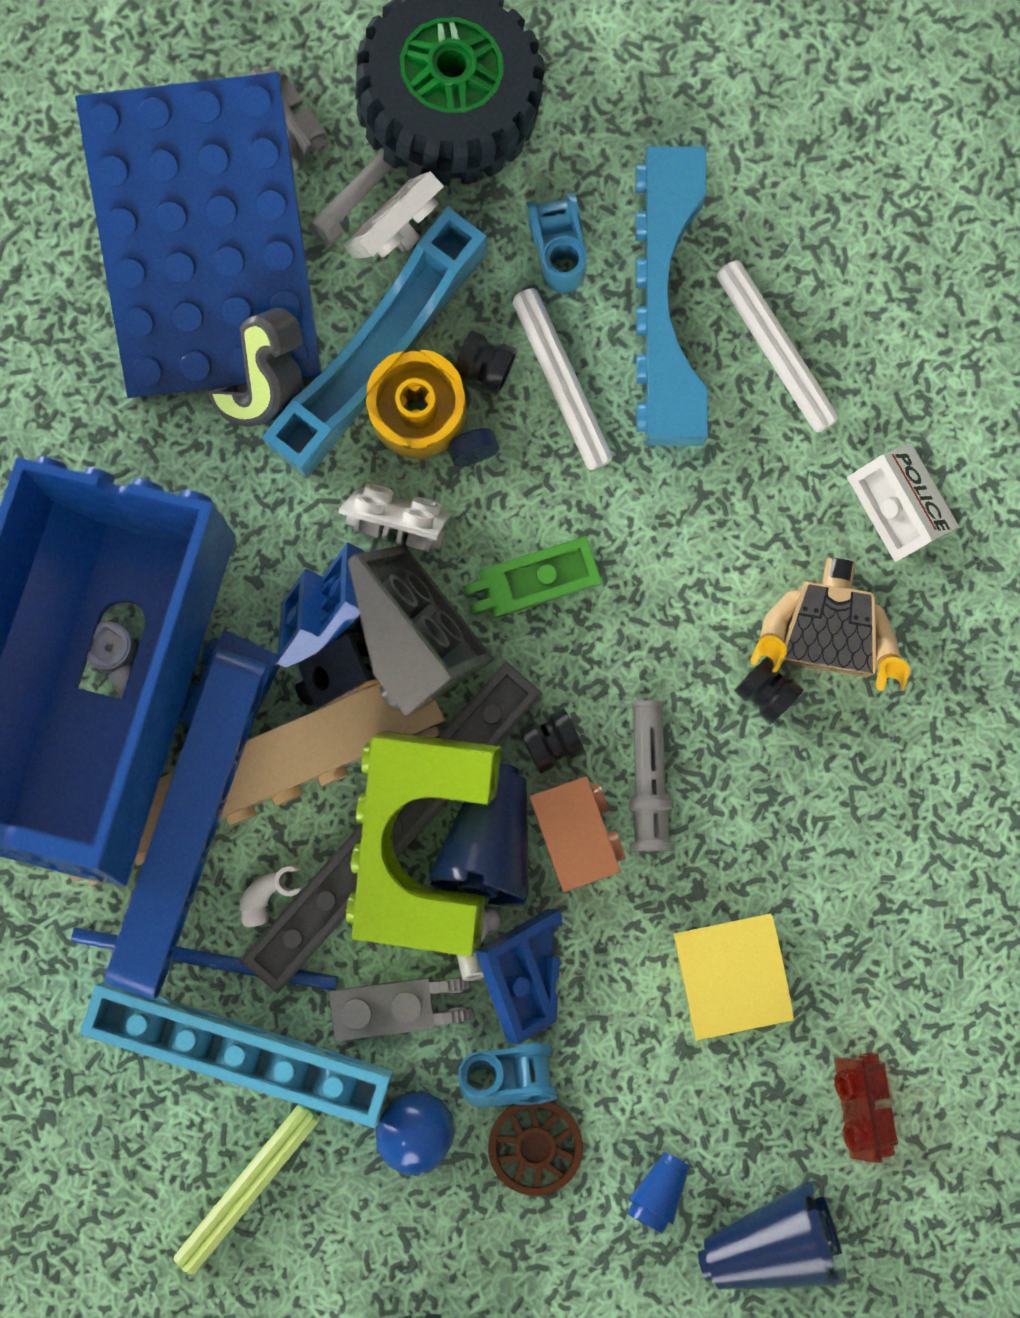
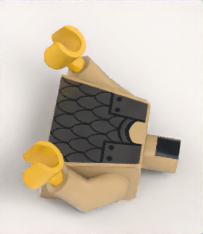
M839 558L826 559L822 584L804 582L798 590L786 592L764 617L759 642L750 658V663L755 666L760 656L771 658L774 662L772 672H777L781 664L784 663L865 678L874 675L877 666L879 671L875 686L880 691L885 690L888 677L897 679L901 685L900 690L904 691L910 675V667L901 659L897 638L884 609L875 604L874 593L852 589L856 563Z

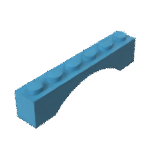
M647 147L644 164H636L635 193L644 194V211H636L635 240L644 241V259H636L635 285L636 288H645V306H636L635 319L636 336H645V354H636V384H645V402L636 403V432H645V446H704L708 437V388L691 368L678 344L670 319L667 289L673 253L686 228L702 210L706 197V147Z
M447 206L417 243L393 285L357 334L329 366L291 400L262 436L269 450L308 479L366 406L367 384L374 369L391 354L401 351L408 352L412 349L488 254L487 236Z

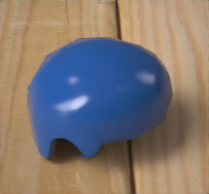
M424 1091L398 1096L385 1109L375 1129L377 1151L388 1167L405 1176H419L422 1173L427 1174L435 1169L446 1157L455 1136L452 1113L441 1099Z

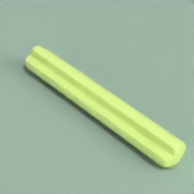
M299 1104L178 1250L174 1255V1261L183 1271L190 1275L197 1272L314 1129L320 1119L314 1110Z

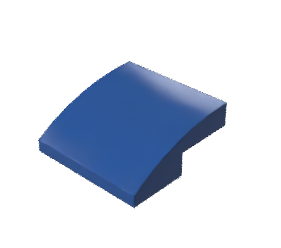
M347 542L323 577L307 569L302 572L281 603L277 664L288 667L314 655L339 637L359 616L360 613L348 560L354 554L363 553L365 550Z

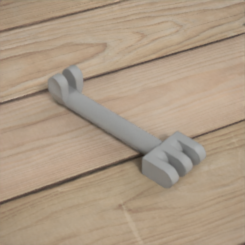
M384 148L334 201L308 224V230L315 236L321 235L323 242L328 247L333 248L343 235L340 222L392 169V166L383 160Z

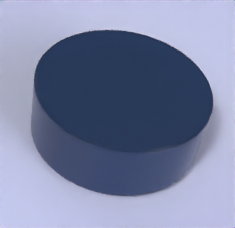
M479 428L465 432L455 437L448 445L452 462L455 466L459 467L489 459L500 449L494 431L488 428Z

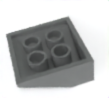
M405 545L354 554L348 560L373 674L381 683L380 692L394 709L402 710L405 716L420 710L494 660L493 656Z

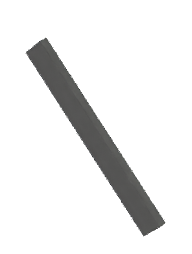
M505 661L438 738L498 746L543 693ZM423 797L406 803L398 814L393 828V847L397 859L450 799ZM362 823L240 959L244 965L275 993L278 994L346 918L348 898L351 892L356 893L358 874L351 871V858L355 844L361 843Z

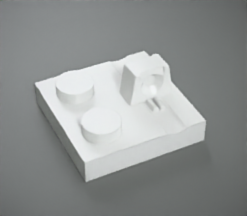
M431 171L418 175L414 179L410 178L342 246L355 259L373 257L376 253L383 258L396 246L403 252L409 251L421 239V236L409 224V221L413 218L416 223H419L432 212L439 203L434 196L444 186Z

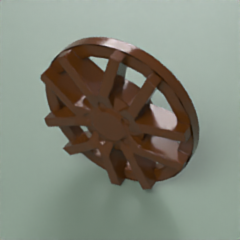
M551 1101L532 1105L513 1104L503 1111L495 1121L490 1132L488 1153L494 1172L507 1187L524 1195L542 1196L558 1191L574 1177L581 1163L583 1142L577 1123L562 1106ZM534 1107L548 1109L554 1113L540 1125ZM528 1108L533 1126L522 1129L515 1113ZM561 1116L569 1127L553 1137L548 1129ZM510 1118L518 1135L498 1134L502 1125ZM571 1134L574 1136V1154L557 1146ZM497 1143H515L516 1153L497 1156ZM555 1154L571 1161L570 1167L565 1173L551 1163ZM520 1161L514 1179L503 1170L500 1163ZM525 1166L536 1169L533 1186L520 1183ZM543 1167L559 1178L548 1185L540 1186Z

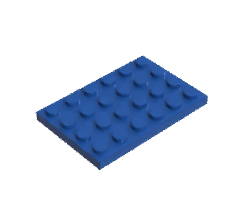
M271 72L76 95L78 118L127 398L247 384L239 328L249 317L277 307L292 313L301 327L302 346L289 353L300 368L302 378L319 376L322 373L280 73Z

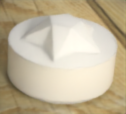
M115 622L99 623L93 637L94 642L91 651L88 652L87 662L96 670L110 674L132 662L135 655V642L132 635L120 624Z

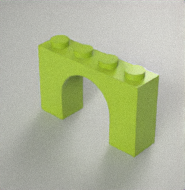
M382 731L372 736L371 743L365 744L361 759L362 773L368 774L366 793L360 794L356 808V821L363 824L361 843L355 844L351 858V871L358 874L356 893L351 892L346 908V921L353 923L351 939L472 957L480 947L486 896L430 888L415 881L404 871L397 860L393 847V828L401 809L406 803L418 798L437 797L489 804L497 797L502 746Z

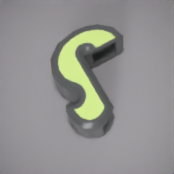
M278 307L249 317L239 328L247 384L219 387L208 392L215 410L225 420L235 425L250 427L266 424L277 419L291 400L303 390L301 370L289 353L302 346L301 327L292 313Z

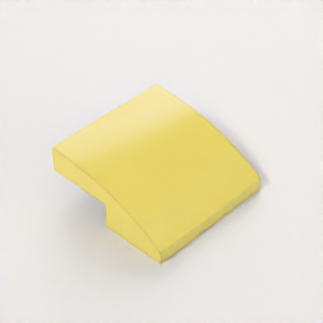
M771 913L673 934L692 1030L696 1041L794 1020L781 949Z

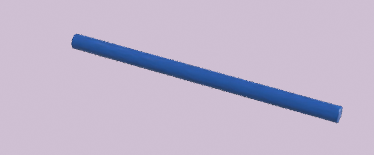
M75 927L72 932L71 942L114 950L118 935ZM177 946L172 961L258 977L240 961L241 958ZM300 969L288 983L325 990H336L338 976Z

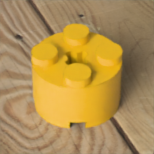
M428 350L393 353L377 365L368 380L366 407L370 422L379 440L394 453L418 460L427 459L448 449L450 442L461 434L467 415L464 386L456 368L438 353ZM424 397L426 408L422 411L414 409L410 412L407 401L412 398L414 401L419 402Z

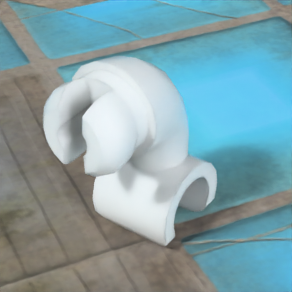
M289 865L281 868L278 872L261 876L252 882L240 899L239 911L242 913V924L245 927L266 924L269 919L266 906H268L269 898L275 891L284 896H293L300 893L304 887L295 890L287 888L284 884V876L288 871L293 872L302 868L298 865Z

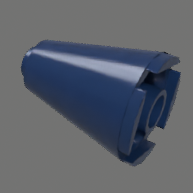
M500 763L497 797L489 804L463 801L430 870L429 881H431L430 885L441 890L483 895L489 898L488 904L522 906L526 904L527 895L529 894L527 781L518 775V768Z
M812 1180L802 1183L704 1239V1250L698 1251L699 1265L705 1281H714L719 1290L830 1287L846 1283V1268L835 1269L833 1256L842 1254V1249L828 1204L824 1196L816 1199L813 1196L819 1188L817 1181Z

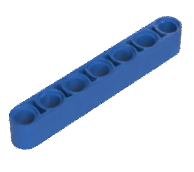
M219 648L112 952L105 975V984L152 1000L157 999L168 974L264 692L270 670L269 663L224 648Z

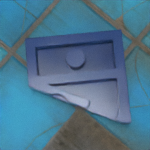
M547 909L480 947L475 952L508 1043L519 1045L557 1021L558 996L556 995L555 985L559 978L560 957L553 956L554 926H562L560 910Z

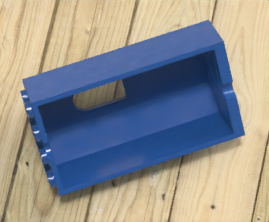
M38 456L36 461L16 457L0 504V857L103 883L105 877L107 882L127 886L236 536L225 521L224 516L212 502L213 500L203 493L193 490H183L181 495L163 491L164 488L157 483L140 478L134 479L133 483H129L128 486H120L114 484L115 477L112 474L101 469L86 467L83 473L67 469L64 463L50 457ZM128 602L139 606L145 616V627L122 699L78 689L87 663L88 653L91 651L94 642L93 637L103 614L111 606L118 603Z

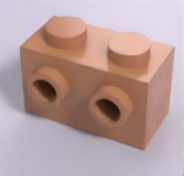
M585 776L529 796L563 893L621 872L618 861L624 860L626 857L616 830L607 833L601 814L608 812L609 809L599 783L590 786L589 780Z

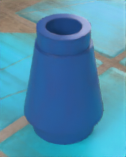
M663 1152L660 1160L655 1163L628 1199L632 1204L627 1215L663 1234L668 1223L674 1224L687 1178L686 1175L691 1166Z

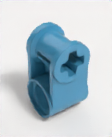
M575 193L566 194L564 200L536 205L534 201L526 202L533 244L537 248L542 276L546 285L558 293H570L576 290L585 278L586 250ZM559 258H569L577 266L569 272H560L552 266V263Z
M541 1043L525 1044L510 1049L478 1051L468 1055L462 1061L458 1073L463 1098L469 1104L481 1108L510 1104L532 1105L555 1100L558 1097L557 1089L551 1087L548 1058L553 1055L552 1046ZM529 1066L534 1068V1083L530 1079ZM480 1069L488 1070L496 1077L494 1084L489 1089L483 1091L476 1090L468 1084L470 1075Z

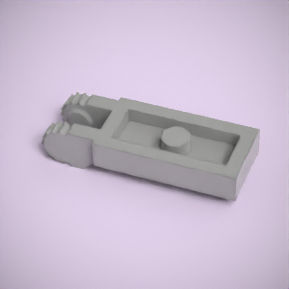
M429 977L330 990L329 998L335 1042L435 1029V1025L473 1020V1008H466L465 1006L433 1012L431 993L447 992L450 994L463 992L464 989L470 988L469 981H463L462 977L432 981L429 980Z

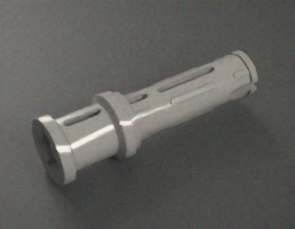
M645 700L632 702L636 796H631V801H629V810L634 811L635 842L630 844V852L675 851V843L669 840V810L673 808V800H671V795H666L664 701Z

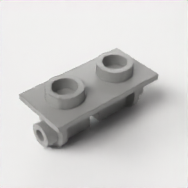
M255 66L250 75L271 72L280 73L292 164L295 170L298 171L301 169L309 151L314 156H317L327 150L329 147V143L326 140L328 133L323 129L309 108L296 114L292 112V109L302 105L303 99L284 71H277L275 67H270L261 72Z

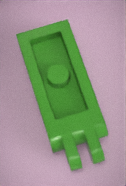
M587 536L484 568L479 571L481 580L463 586L466 596H472L481 592L486 593L487 599L469 605L472 615L491 610L493 618H499L602 584Z

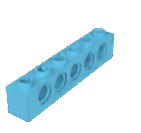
M105 982L95 985L79 1034L375 1128L394 1071L160 996L156 1000H152L107 985Z

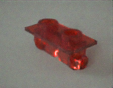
M877 1052L858 1055L859 1059L836 1057L834 1058L836 1069L834 1085L841 1099L845 1123L843 1126V1139L849 1149L850 1159L881 1163L883 1162L882 1158L895 1155L894 1146L899 1144L892 1107L875 1108L874 1101L890 1097L885 1062L879 1061Z

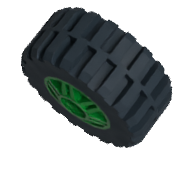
M391 0L383 6L382 17L379 15L373 17L366 27V37L360 41L357 53L356 112L360 125L366 128V139L374 150L384 148L383 160L394 169H397L402 164L408 168L407 176L413 179L418 175L431 171L442 185L449 186L450 179L461 178L462 184L466 185L478 182L480 172L484 171L488 177L503 170L505 159L508 162H513L523 151L524 142L530 140L535 128L544 89L542 82L545 73L544 59L541 55L537 54L539 43L534 32L531 30L523 32L525 19L515 9H511L509 12L504 10V0H405L404 2Z

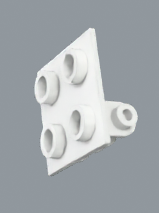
M367 484L365 488L357 487L339 508L340 514L347 515L346 525L353 526L354 532L378 538L381 526L383 525L382 540L387 541L391 529L394 528L398 530L396 544L401 545L405 533L408 532L406 546L425 552H430L431 548L441 550L445 531L442 530L452 513L441 510V504L434 500L414 497L412 501L394 497L393 490L375 484Z

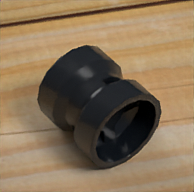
M471 330L462 345L454 367L461 379L465 381L475 379L482 382L484 389L499 394L512 368L517 349L504 343L498 346L493 345L487 341L485 335Z
M766 656L734 691L744 701L755 703L759 707V715L771 725L793 704L804 689L794 679L784 678L779 673V670L772 672L774 662Z
M564 708L551 714L548 722L540 726L532 723L519 729L540 774L554 768L556 761L563 757L573 759L585 753L575 727Z

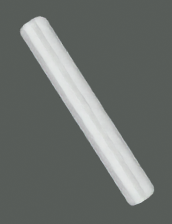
M735 260L723 266L717 274L719 283L812 429L817 433L826 430L838 420V414L742 263Z
M535 288L521 291L514 296L513 306L585 465L589 470L603 467L611 461L612 453L542 299Z

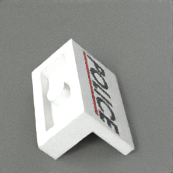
M912 443L879 456L847 477L894 562L907 557L932 541L959 528L958 523Z

